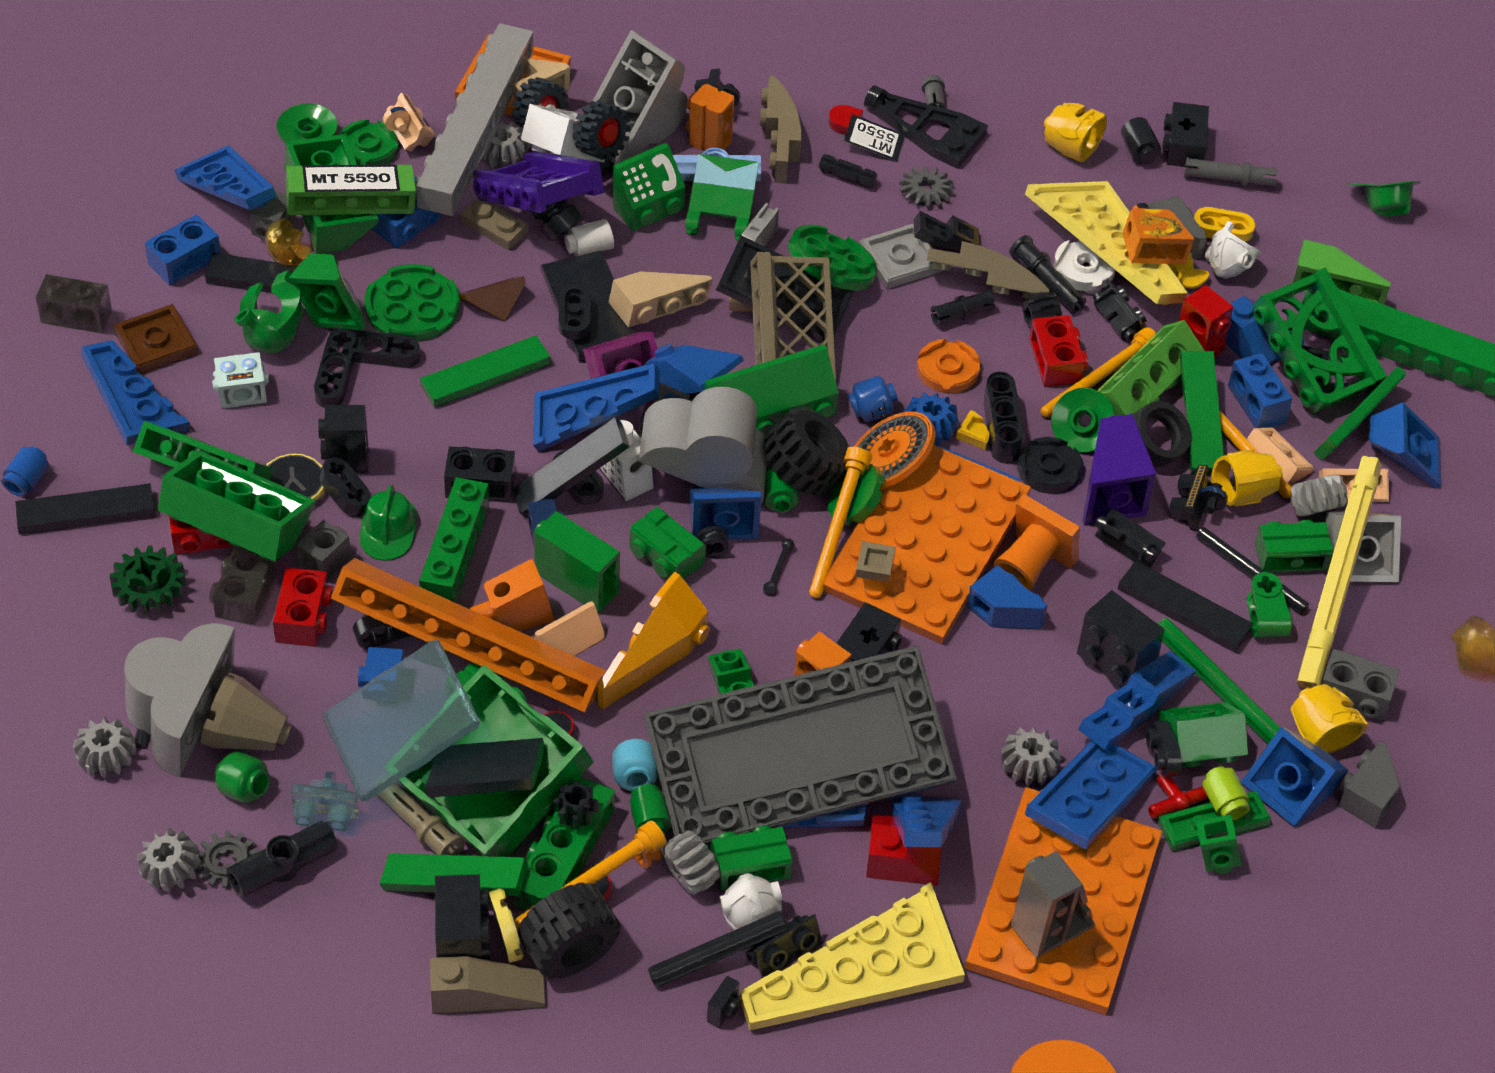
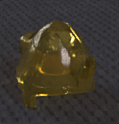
M1470 616L1463 626L1458 627L1451 635V640L1455 643L1458 667L1463 671H1487L1494 675L1495 629L1481 617Z

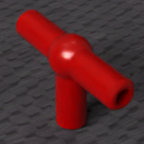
M1160 774L1157 778V783L1169 799L1150 805L1148 813L1155 819L1174 811L1188 809L1190 805L1209 798L1203 786L1184 793L1171 777H1164L1163 774Z

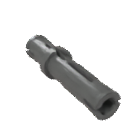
M1187 157L1185 166L1197 167L1198 170L1185 168L1184 177L1241 182V186H1248V183L1275 187L1276 179L1265 178L1264 175L1277 176V168L1250 166V162H1244V165L1190 159Z

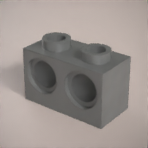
M1333 649L1321 685L1326 684L1331 688L1335 687L1348 696L1354 703L1352 708L1359 710L1363 716L1384 721L1400 669Z

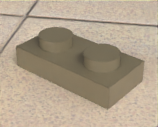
M477 199L460 214L462 224L507 250H510L528 233L527 223L490 202Z

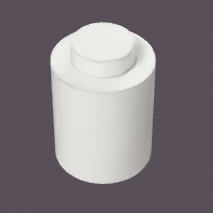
M606 219L569 228L568 235L564 237L568 253H573L575 257L614 248L612 230Z

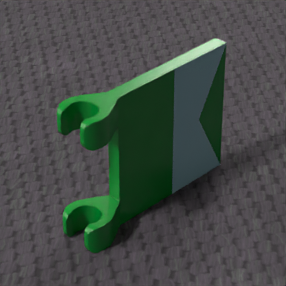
M698 154L689 210L685 223L686 233L690 235L698 234L701 214L737 219L734 234L735 240L738 241L749 225L759 162Z

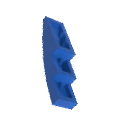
M1173 652L1165 653L1133 673L1127 685L1109 695L1102 708L1082 720L1078 730L1102 749H1108L1163 706L1195 675L1197 670Z

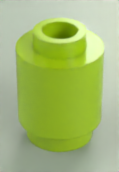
M1219 766L1210 770L1206 774V779L1203 781L1202 786L1217 815H1232V820L1234 821L1247 814L1250 810L1248 805L1249 797L1234 769Z

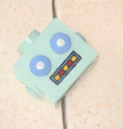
M260 352L214 358L216 371L213 372L215 378L212 383L213 390L219 392L221 409L267 402L265 386L269 383L268 373L264 371L265 366L261 364Z

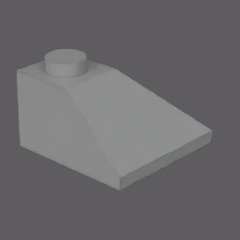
M1326 511L1325 522L1333 553L1345 511ZM1369 513L1350 582H1399L1401 515Z

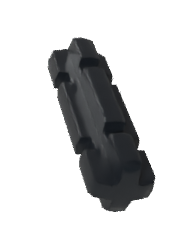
M824 154L819 163V168L829 174L834 172L835 176L855 183L860 182L861 185L868 188H873L877 181L878 175L875 171L867 168L863 170L862 166L842 159L837 161L834 156Z

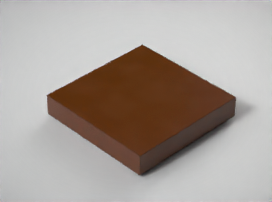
M173 304L113 324L115 335L127 356L136 364V370L139 374L198 354L197 345Z

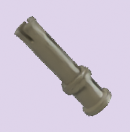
M391 777L383 779L375 789L376 795L416 831L417 840L422 845H428L437 853L436 855H460L465 841L461 836L453 835L445 827L443 819L439 816H430Z

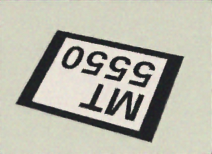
M852 114L844 142L897 161L904 135Z

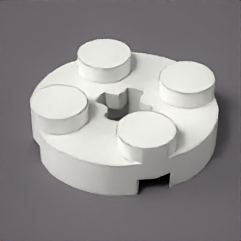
M1070 240L1062 243L1056 251L1053 266L1076 290L1095 294L1101 288L1107 286L1106 279H1109L1110 282L1113 280L1116 270L1079 240L1069 244ZM1084 262L1090 263L1089 267H1084L1080 264Z

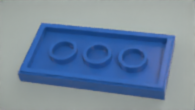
M1091 740L1027 805L1025 815L1086 850L1155 777L1157 770L1151 763L1117 744H1113L1104 750Z

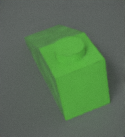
M1304 239L1293 282L1310 276L1315 271L1326 267L1338 289L1385 305L1391 282L1335 246Z

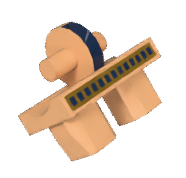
M400 93L396 105L387 108L383 122L387 129L395 132L405 150L412 152L417 145L427 147L435 136L431 127H428L423 121L422 112L414 106L407 94Z

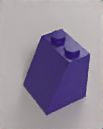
M1133 414L1113 415L1101 418L1082 518L1084 525L1095 524L1100 516L1106 517L1111 507L1128 518L1146 516L1148 513L1156 472Z

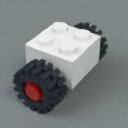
M540 77L528 79V84L523 82L520 85L522 92L516 91L515 96L518 97V100H513L512 106L516 107L515 110H512V116L517 117L514 119L515 123L520 125L519 127H523L521 140L531 143L532 150L544 153L551 151V154L604 162L605 160H611V156H618L617 149L623 151L625 148L622 144L623 141L628 142L629 140L626 132H631V126L626 125V123L630 122V119L625 115L627 112L621 109V107L597 100V102H589V107L584 106L581 109L584 113L583 115L566 111L564 108H569V103L564 101L568 99L567 93H564L565 89L559 86V84Z

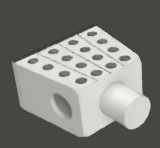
M620 420L630 447L603 465L599 470L626 502L653 489L654 485L652 467L638 462L641 438L633 430V425L629 421Z

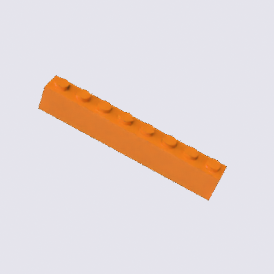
M356 558L342 567L331 599L475 664L485 665L495 673L582 712H586L594 702L598 693V685L607 671Z

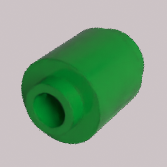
M769 465L766 470L764 490L766 506L779 513L788 512L796 507L799 502L798 491L781 479L772 468V465Z
M645 784L635 788L631 792L629 805L636 833L639 827L651 820L660 827L665 835L671 828V820L664 794L653 784Z

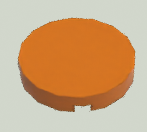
M947 339L929 342L921 349L916 365L918 376L922 382L931 389L942 393L965 391L977 382L980 374L979 355L974 348L959 340H956L955 343L947 342Z

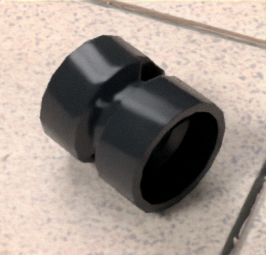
M568 198L546 205L547 210L545 212L530 211L535 219H542L543 224L541 228L551 241L584 219L574 204L567 203Z

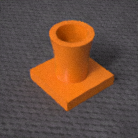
M1023 494L1016 503V537L1018 539L994 561V567L998 565L1007 573L1013 574L1024 587L1031 591L1050 558H1053L1069 569L1073 568L1079 560L1080 526Z

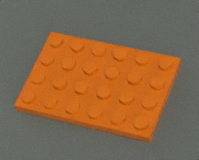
M933 445L925 461L912 474L892 486L879 490L882 492L880 502L868 517L857 524L830 568L827 578L823 583V591L859 608L865 602L900 618V626L943 644L968 601L970 586L983 576L1014 523L1017 501L1023 494L1029 497L1031 487ZM862 541L896 547L890 582L856 577Z
M1025 787L964 969L1106 1015L1162 830L1117 816L1085 850L1025 815L1027 805L1040 793V791ZM1057 851L1083 884L1088 899L1086 905L1092 912L1090 917L1095 922V927L1036 958L1013 929L1011 922L1026 865L1035 857H1046Z

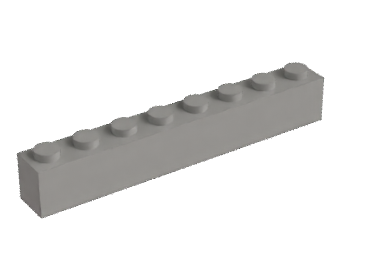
M499 23L494 34H489L484 54H479L474 73L468 75L466 89L464 93H459L454 113H449L447 116L445 130L443 134H438L433 154L426 157L424 171L421 176H417L415 179L417 208L449 216L454 215L473 177V171L476 170L513 96V83L521 80L525 72V59L531 58L534 53L533 31Z

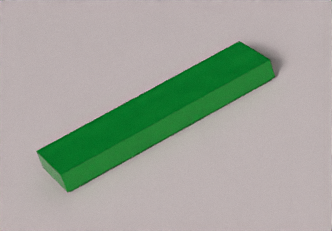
M537 335L424 376L420 378V386L432 405L437 407L551 364V358Z
M1182 351L1180 364L1185 418L1189 423L1191 431V441L1188 448L1190 473H1196L1198 464L1208 465V473H1212L1215 461L1224 456L1214 351Z
M1397 366L1314 451V454L1319 459L1325 460L1406 376V372Z
M389 853L379 884L383 891L435 892V876L480 874L481 889H488V892L501 888L504 890L505 895L519 896L528 864L525 858Z

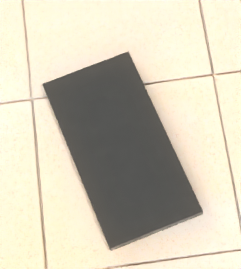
M919 645L643 713L674 837L690 830L697 836H700L705 845L711 844L712 839H716L719 835L726 832H735L738 835L752 832L757 827L765 825L776 828L955 783L957 780Z

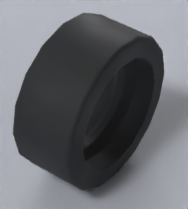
M1154 401L1133 414L1153 466H1165L1182 456L1189 448L1191 441L1189 423L1184 414L1174 405L1165 401ZM1147 418L1156 419L1166 427L1171 438L1170 450L1159 448L1151 441L1146 429Z

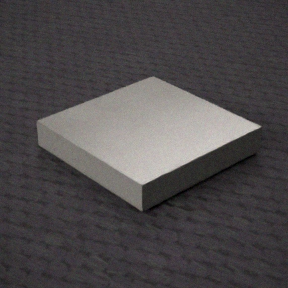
M914 223L862 239L859 242L874 258L877 264L875 267L876 274L886 289L942 272L940 269L932 268L933 262L927 261L928 251L931 246L929 243L914 237Z

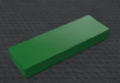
M1257 790L1247 793L1250 810L1243 817L1233 821L1235 834L1269 826L1271 818ZM1211 803L1159 816L1158 825L1171 852L1200 844L1196 821L1221 816L1217 815ZM1228 832L1209 834L1206 837L1211 839L1227 836Z

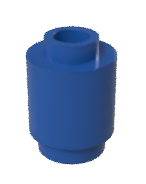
M22 447L3 472L4 477L1 483L4 488L20 497L24 496L26 492H31L49 468L46 454L37 447Z

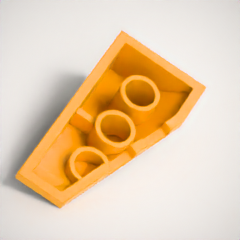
M674 572L649 604L654 609L644 625L639 622L632 631L633 636L629 643V650L627 652L621 650L600 681L598 685V707L605 709L689 655L697 644L701 645L706 640L710 631L708 626V610L680 574Z

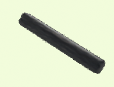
M777 911L648 968L649 976L655 987L663 986L780 935L788 930L787 921L781 911Z

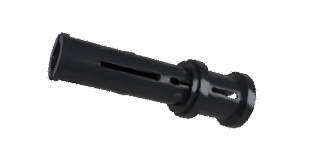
M1024 235L1013 243L1009 250V255L1013 259H1018L1027 270L1038 277L1063 302L1071 313H1076V310L1079 311L1083 308L1086 298L1052 266L1050 256L1046 252H1041L1033 244V239L1029 235Z

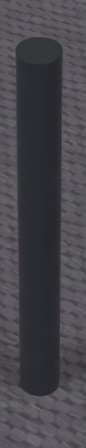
M1202 527L1198 531L1196 537L1252 579L1258 573L1266 572L1207 528ZM1282 584L1286 603L1300 614L1304 613L1309 603Z

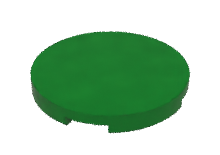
M804 225L795 229L788 243L791 256L829 258L831 286L845 290L861 291L872 285L876 278L875 267L877 264L872 255L857 241L849 236L844 240L837 235L828 233V228L820 225ZM808 266L805 269L806 272L815 278L822 279L821 267Z
M406 264L387 270L388 273L382 275L374 283L371 282L366 289L364 296L365 314L371 326L379 333L410 336L417 341L431 339L450 328L457 319L460 310L459 291L454 281L436 272L434 267L426 265Z

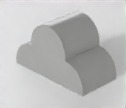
M634 30L629 32L593 99L594 102L602 100L621 107V109L627 112L625 115L630 119V122L626 123V125L631 126V132H626L629 140L628 142L623 141L622 144L625 146L623 151L617 149L618 156H611L609 161L613 164H618L645 152L650 143L658 144L676 130L687 109V95L680 90L685 75L683 63Z
M730 387L706 389L699 393L693 401L668 398L655 402L645 412L638 462L703 488L760 491L762 503L765 490L767 454L763 448L765 445V435L756 429L757 405L749 395Z
M219 623L201 625L191 630L182 641L166 637L147 639L137 644L127 655L124 666L126 714L136 728L151 734L153 758L163 770L170 774L181 776L203 731L206 719H209L212 713L210 709L224 678L234 668L235 627Z

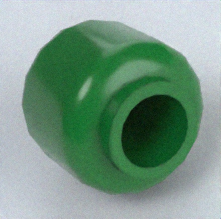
M233 752L227 755L218 764L215 771V781L219 792L224 796L243 803L254 802L259 797H262L270 784V776L266 764L258 758L241 752Z

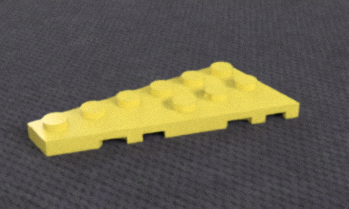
M1108 181L1028 184L1025 192L1027 197L1153 302L1163 305L1183 303L1188 292L1167 264L1131 263L1123 238V230L1130 212Z
M930 882L920 888V892L907 900L902 898L893 904V908L879 916L873 915L827 941L825 947L812 954L810 952L798 958L797 963L783 971L776 970L741 990L740 998L742 999L741 1005L748 1028L751 1031L964 982L965 974Z

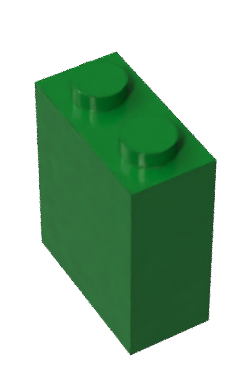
M557 511L547 520H542L537 525L534 531L535 566L540 577L583 605L592 601L599 614L620 593V551Z

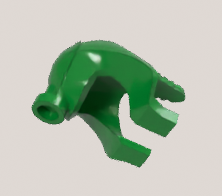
M288 270L278 274L271 286V292L281 300V312L273 313L268 310L258 309L257 299L264 286L261 282L249 287L240 302L239 313L234 321L238 326H242L246 344L259 352L267 354L281 352L296 337V331L304 307L301 303V290L290 283L289 277L291 273Z

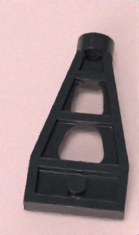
M876 85L869 89L864 100L865 107L873 110L877 116L930 156L957 169L987 134V124L966 114L893 95ZM904 110L919 114L920 117L911 125L897 115ZM928 121H937L950 126L940 140L932 138L922 129Z

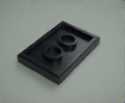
M543 738L439 746L425 785L427 797L534 789L545 751Z

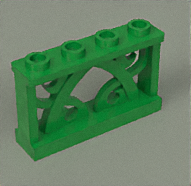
M1326 267L1315 271L1310 276L1261 295L1253 304V313L1256 321L1266 331L1271 348L1274 352L1278 353L1284 364L1287 377L1295 383L1302 404L1310 410L1312 415L1360 393L1375 389L1387 377ZM1308 290L1311 297L1303 305L1294 295ZM1279 302L1288 303L1298 313L1296 314L1291 309H1282V312L1287 315V320L1283 321L1275 304ZM1320 312L1326 321L1325 323L1317 320ZM1306 321L1315 329L1332 332L1336 340L1329 349V361L1314 356L1302 348V334ZM1337 349H1341L1346 357L1340 356V363L1337 360ZM1330 375H1334L1336 384L1334 391L1329 394L1323 393L1315 378L1322 379L1325 387L1330 380ZM1343 376H1357L1359 382L1344 388Z

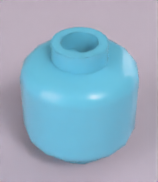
M630 739L618 744L613 750L611 759L615 782L621 788L633 791L638 786L654 784L656 782L658 771L651 743L643 739Z

